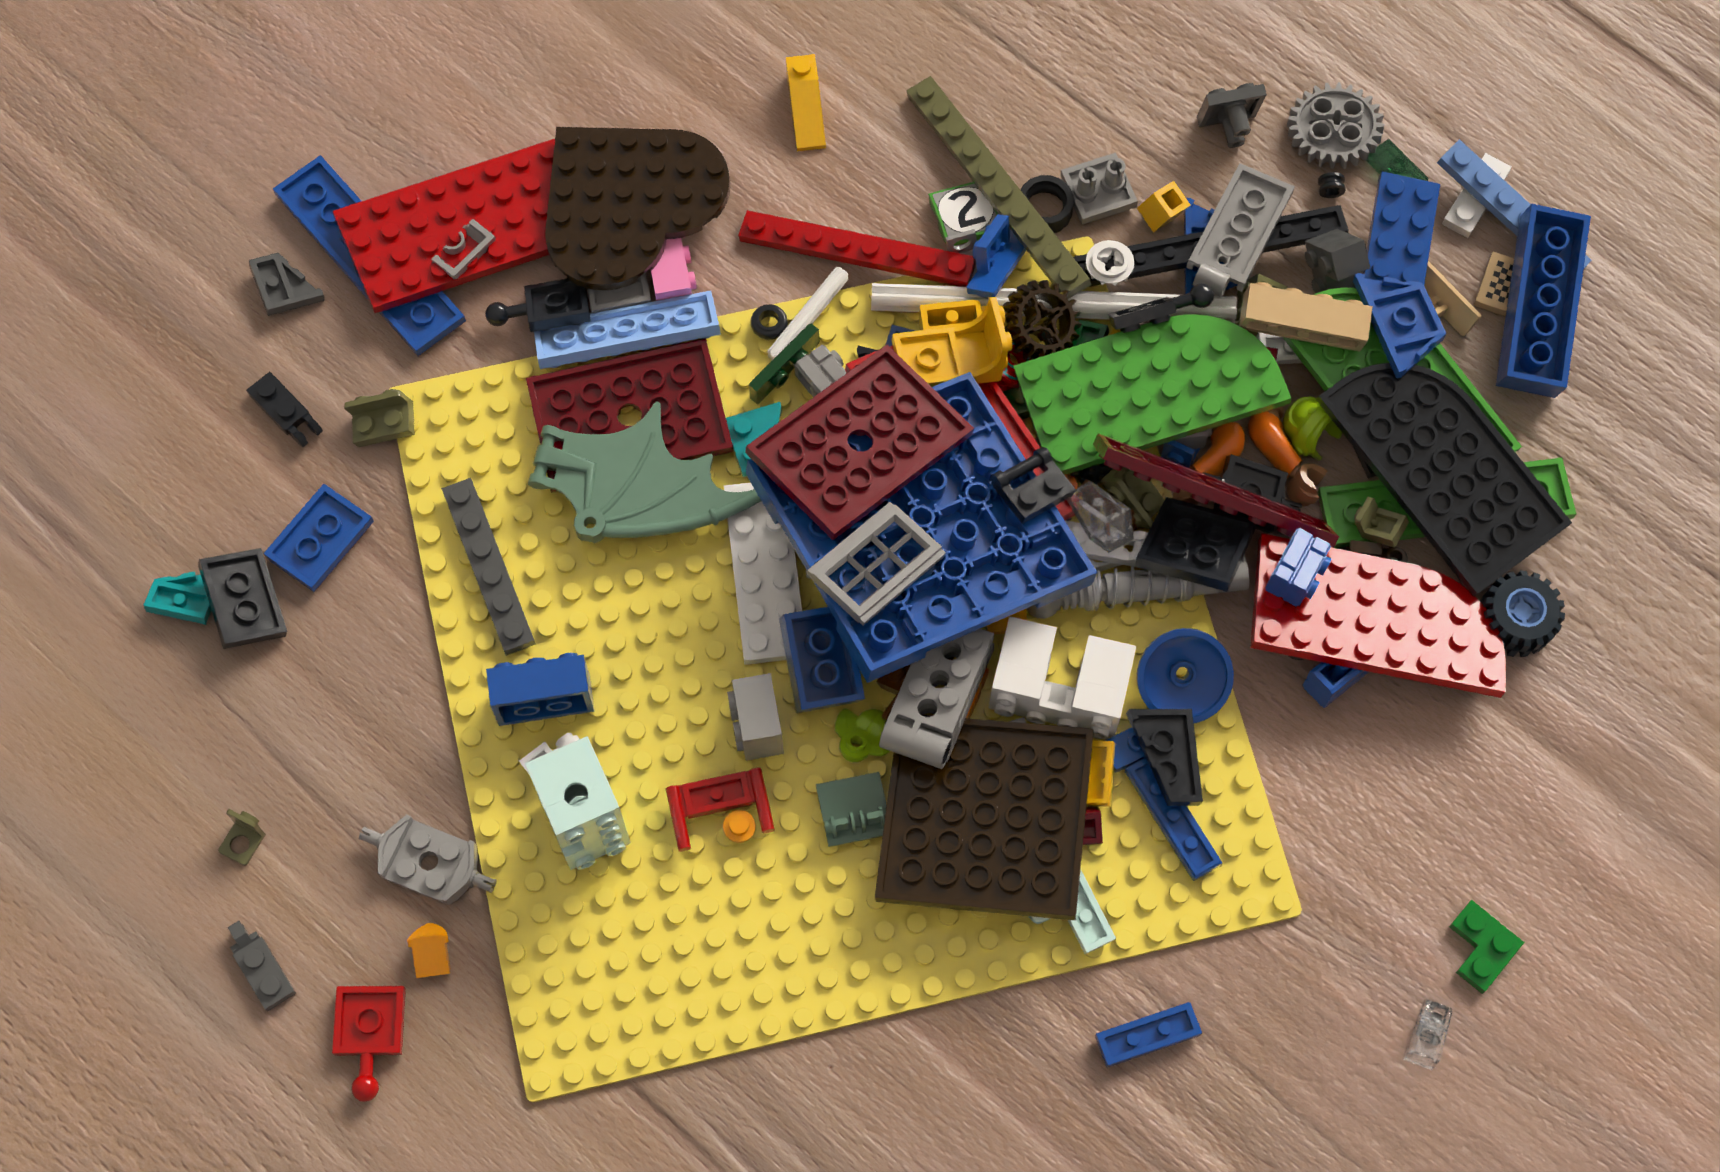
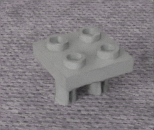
M1116 153L1061 170L1060 177L1071 188L1074 195V209L1082 225L1137 207L1138 200L1124 172L1126 165L1122 159L1118 158Z

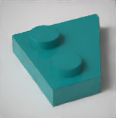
M780 402L726 418L733 451L742 477L747 476L745 474L747 461L751 459L745 453L746 446L779 423L782 412Z
M195 571L181 574L178 577L168 576L154 579L143 605L145 611L205 625L212 612L201 575H196Z

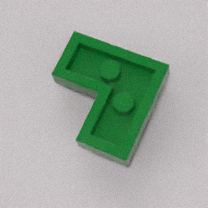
M1470 900L1449 926L1475 948L1456 973L1481 994L1489 988L1525 943L1473 900Z

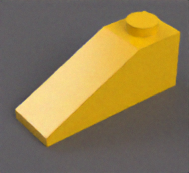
M815 54L786 57V76L797 151L826 148Z

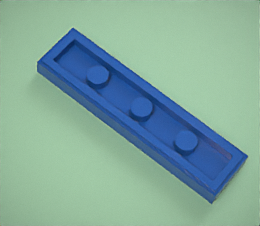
M1146 757L1125 769L1126 775L1191 879L1195 881L1220 867L1222 861L1188 807L1167 806Z

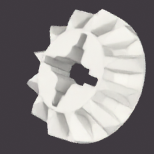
M1112 240L1101 241L1091 247L1087 253L1086 270L1090 273L1091 279L1095 278L1102 285L1112 283L1116 286L1118 282L1126 281L1133 272V254L1127 246L1120 242ZM1113 255L1115 266H1112L1110 270L1106 271L1105 263H1107Z

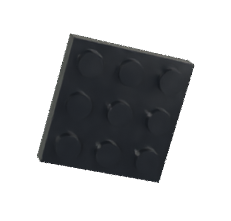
M1165 497L1136 557L1135 567L1228 592L1255 532L1256 523L1248 520V518Z

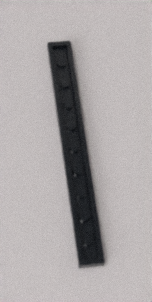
M1341 205L1281 216L1262 253L1305 245L1306 240L1334 229L1348 233L1349 229ZM1203 232L1127 246L1134 257L1133 272L1129 275L1128 279L1186 268L1189 258ZM1087 254L1073 257L1090 278L1091 285L1088 287L1101 285L1100 281L1095 278L1091 279L1090 273L1086 270ZM1113 255L1111 256V259H1109L1108 262L1105 263L1106 271L1110 270L1112 266H1115Z

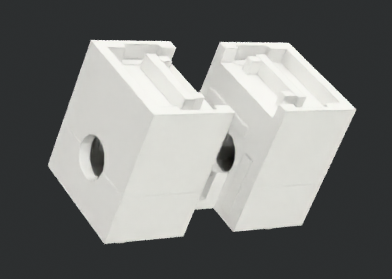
M1009 616L993 681L989 709H994V712L1001 716L1011 717L1013 714L1026 717L1027 721L1035 724L1048 722L1057 724V726L1094 729L1093 737L1098 739H1107L1108 737L1115 736L1121 718L1136 646L1089 635L1076 688L1045 681L1057 627Z

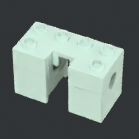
M588 736L525 763L570 870L574 868L578 870L588 868L596 862L595 859L606 854L608 856L617 855L626 849V845L631 843L620 807Z

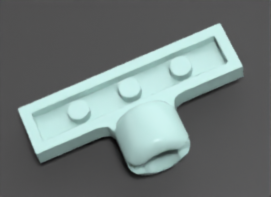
M1081 870L1076 921L1068 920L1084 954H1087L1114 941L1116 937ZM1028 916L1036 924L1051 919Z

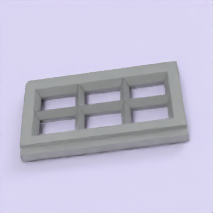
M889 502L809 568L807 574L855 621L860 622L864 626L946 555V552L940 544L896 504L893 505ZM893 522H896L907 534L888 548L876 536ZM913 538L924 550L906 565L894 552L909 539ZM872 541L884 553L868 567L864 568L853 556ZM889 557L901 570L882 585L870 572ZM848 561L860 573L843 588H840L829 576ZM865 577L877 590L858 605L847 592Z

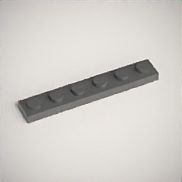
M468 478L441 488L505 655L507 656L535 645L533 635L472 479Z

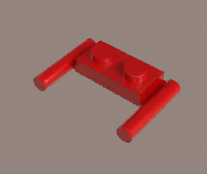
M760 767L752 768L749 771L679 786L673 785L666 788L679 852L691 849L685 817L691 819L751 806L755 802L762 833L775 831Z

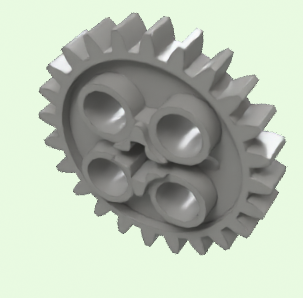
M1340 82L1337 83L1335 89H1331L1329 83H1325V88L1322 91L1316 85L1313 88V94L1304 91L1303 99L1296 98L1295 107H1291L1288 117V137L1293 138L1292 147L1299 146V156L1308 153L1307 162L1309 163L1315 158L1319 159V167H1322L1325 162H1329L1331 169H1334L1336 163H1340L1341 167L1346 169L1348 161L1354 166L1358 165L1359 157L1367 161L1369 152L1375 153L1377 144L1381 143L1385 125L1382 123L1384 115L1378 113L1380 105H1371L1373 97L1363 98V89L1356 93L1352 92L1353 86L1351 84L1344 90Z

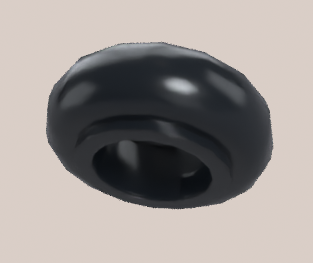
M772 304L758 307L750 319L754 334L766 340L778 338L788 326V319L784 310ZM766 317H773L778 321L773 327H764L760 322Z

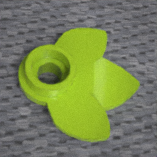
M845 708L838 714L835 722V731L841 738L839 749L846 760L856 763L866 759L869 755L883 756L890 752L879 747L881 734L886 724L882 719L883 712L881 710L869 709L857 716ZM851 743H856V744H859L860 746H859V747H855V746H853Z

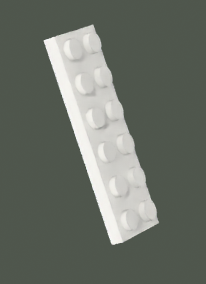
M751 482L724 485V491L744 492L754 489ZM761 501L749 509L728 518L744 665L786 660L779 618L784 614L802 611L795 550L781 525L773 522Z

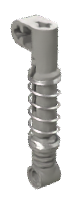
M1245 555L1228 592L1249 589V570ZM1132 566L1131 571L1117 572L1115 568L1114 573L1103 574L1102 579L1100 570H1098L1097 577H1095L1092 585L1038 609L1035 605L1026 609L1033 617L1045 619L1053 616L1056 611L1060 610L1061 606L1063 610H1068L1069 605L1071 609H1075L1078 604L1079 608H1084L1086 611H1097L1101 601H1104L1108 608L1113 609L1115 604H1124L1126 607H1130L1133 602H1141V604L1146 606L1151 600H1157L1163 604L1166 599L1170 598L1181 602L1188 601L1193 596L1225 593V591L1146 569L1134 570Z

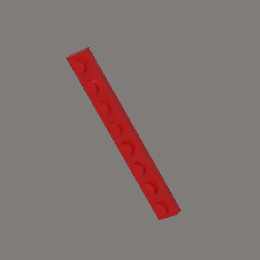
M748 210L738 234L740 242L955 286L967 287L976 266V259L971 255Z

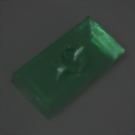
M1389 138L1376 148L1375 153H1369L1367 162L1379 174L1383 171L1425 181L1429 180Z

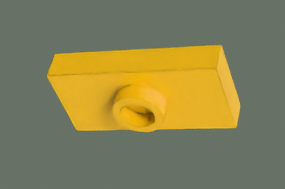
M1093 740L1087 806L1111 807L1115 754L1114 741Z

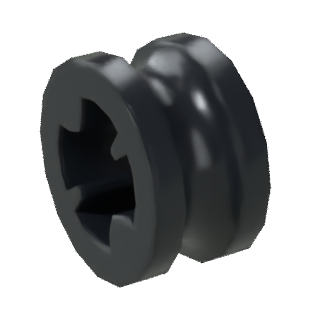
M1329 172L1321 175L1318 178L1320 196L1324 198L1342 196L1346 191L1344 175L1338 172Z

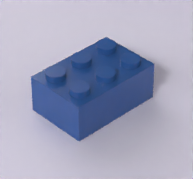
M828 607L788 613L779 618L796 713L857 703L865 699L860 670L837 632V621Z
M565 653L557 659L550 660L532 658L527 660L526 663L517 665L504 662L496 664L494 668L486 669L490 706L499 726L595 712L590 674L584 654Z

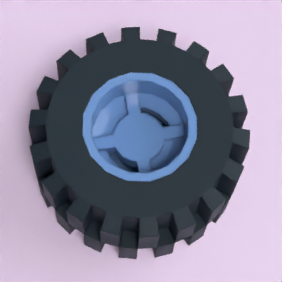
M1522 570L1517 575H1515L1514 571L1507 573L1504 578L1501 576L1494 582L1480 601L1483 607L1487 609L1484 612L1485 619L1492 618L1493 620L1489 624L1492 631L1498 628L1500 632L1497 636L1502 639L1504 649L1508 650L1507 656L1514 657L1519 652L1520 657H1526L1531 652L1533 654L1539 652L1560 631L1561 623L1565 619V613L1560 612L1565 607L1564 601L1557 599L1561 593L1557 588L1554 590L1550 588L1552 582L1547 578L1544 582L1540 580V574L1534 572L1531 576H1528L1527 571Z

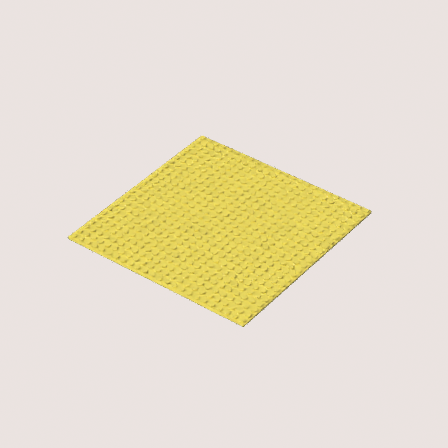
M1088 236L1062 241V244L1073 257L1087 254L1091 247L1094 246L1093 240ZM1026 250L1001 288H1017L1022 284L1027 286V283L1033 280L1037 281L1038 284L1042 280H1048L1049 286L1052 283ZM901 276L874 282L882 284L955 286L911 276ZM872 283L839 290L813 322V325L819 329V344L813 350L821 345H825L830 352L835 350L842 358L844 363L842 367L845 369L847 363L858 359V345L875 350L883 348L892 325L920 331L919 312L871 311ZM1106 284L1091 286L1082 290L1109 292ZM812 296L773 305L784 310L789 325ZM757 308L717 316L721 334L707 338L706 342L726 418L780 402L782 408L780 422L813 398L795 376L794 368L789 373L787 381L780 388L777 389L775 387L759 404L750 399L749 383L772 361L768 357L767 352L777 338L766 340L754 334L750 319ZM1022 316L1023 325L1025 324V316ZM766 317L760 323L764 327H773L778 321L773 317ZM1048 317L1038 320L1039 322L1033 325V327L1041 325ZM1075 318V321L1084 320L1108 325V336L1114 328L1111 326L1110 319ZM1057 319L1056 326L1059 331V320ZM1029 334V337L1035 342L1045 345L1044 341L1040 342L1037 336ZM694 339V340L684 341V342H681V343H679V344L687 343V342H691V341H696V340H700V339ZM673 345L653 347L645 351L637 350L622 353L618 356H606L591 359L587 362H575L561 365L557 368L540 369L537 356L390 388L402 391L413 401L415 435L398 438L397 443L482 874L497 880L496 886L492 887L494 888L493 892L486 891L525 1093L530 1102H539L1295 918L1301 914L1302 908L1233 688L1226 703L1217 713L1204 721L1194 723L1203 802L1199 806H1187L1222 861L1220 867L1193 881L1129 780L1125 769L1117 773L1113 770L1111 807H1099L1101 811L1103 843L1083 845L1081 870L1116 937L1114 941L1084 954L1068 920L1051 918L1043 923L1036 924L1028 916L876 902L875 891L883 836L828 847L816 784L879 772L887 805L894 752L890 751L883 756L869 755L866 759L856 763L846 760L839 749L841 738L835 731V722L838 714L845 708L857 716L869 709H877L884 712L896 694L881 689L876 682L877 679L867 683L860 671L865 696L864 700L852 704L796 713L787 660L744 665L728 518L719 521L718 525L710 524L683 532L640 538L604 537L600 542L594 544L581 541L578 538L574 527V519L577 513L571 502L558 491L551 493V489H535L528 485L530 474L534 473L535 470L533 462L537 447L540 445L526 378ZM1010 354L1011 361L1014 364H1018L1016 357ZM627 406L621 409V413L617 418L621 424L632 426L640 421L642 414L633 406ZM1031 418L1022 419L1036 440L1037 435ZM1157 446L1143 450L1160 457ZM734 451L713 456L710 474L713 483L718 488L724 490V485L750 483L747 476L742 477ZM1080 475L1076 477L1079 486L1081 485ZM468 478L472 479L536 643L533 646L507 656L503 650L441 489ZM1151 479L1152 484L1163 499L1165 497L1173 498L1171 491L1162 487L1163 482ZM1098 483L1097 487L1106 492L1107 490L1103 483ZM1081 493L1076 495L1081 510L1078 515L1071 517L1072 520L1070 521L1119 529L1083 505ZM1158 512L1151 518V519L1153 520V522H1154V520H1155V518H1156ZM588 524L586 528H593L595 524ZM1137 527L1135 531L1148 533L1150 529ZM1124 544V548H1127L1129 552L1133 551V546ZM795 551L802 611L828 607L813 580L807 578L806 568ZM1120 565L1101 571V579L1103 574L1114 573L1115 568L1117 572L1131 571L1132 566ZM1134 567V570H1143L1142 568ZM1204 595L1193 596L1190 600L1181 602L1170 598L1166 599L1163 604L1157 600H1151L1146 606L1141 604V602H1133L1130 607H1126L1124 604H1115L1113 609L1108 608L1105 602L1101 601L1097 611H1086L1084 608H1079L1078 604L1075 609H1071L1069 605L1068 610H1063L1061 606L1060 610L1056 611L1053 616L1045 619L1033 617L1027 611L1028 621L1057 627L1045 681L1076 688L1089 635L1136 646L1121 718L1115 735L1132 728L1126 715L1129 709H1149L1138 690L1137 668L1142 654L1152 641L1166 632L1182 628L1197 629L1217 639ZM994 634L992 642L994 643V651L987 665L989 675L970 719L1009 722L1023 717L1015 714L1011 717L1001 716L995 713L994 709H989L993 681L1005 634ZM565 653L584 654L590 674L595 712L503 726L498 725L490 706L486 669L494 668L496 664L504 662L517 665L526 663L527 660L532 658L550 660L557 659ZM1180 667L1176 675L1178 677L1185 676L1187 669ZM771 673L782 732L784 754L746 761L744 750L737 752L733 722H738V720L732 721L727 692L733 691L732 680ZM938 685L935 688H944L945 686ZM1024 717L1026 723L1035 724V723H1031V722L1027 721V720H1026V717ZM1045 722L1044 724H1042V725H1054V726H1057V724H1052V723H1048V722ZM566 733H572L573 736L577 735L580 739L588 736L620 807L631 842L626 845V849L614 856L603 855L595 859L596 862L593 865L582 870L577 868L570 870L530 775L519 762V760L543 742H546L553 751L557 748V740ZM1093 737V740H1102V741L1106 740V739H1098V738H1094V737ZM851 743L855 747L860 746L859 744ZM760 767L775 831L762 833L755 802L751 806L691 819L685 817L691 849L679 852L666 788L673 785L679 786L749 771L752 768ZM735 810L747 811L753 816L756 824V830L752 838L743 843L732 842L725 836L723 831L725 817Z

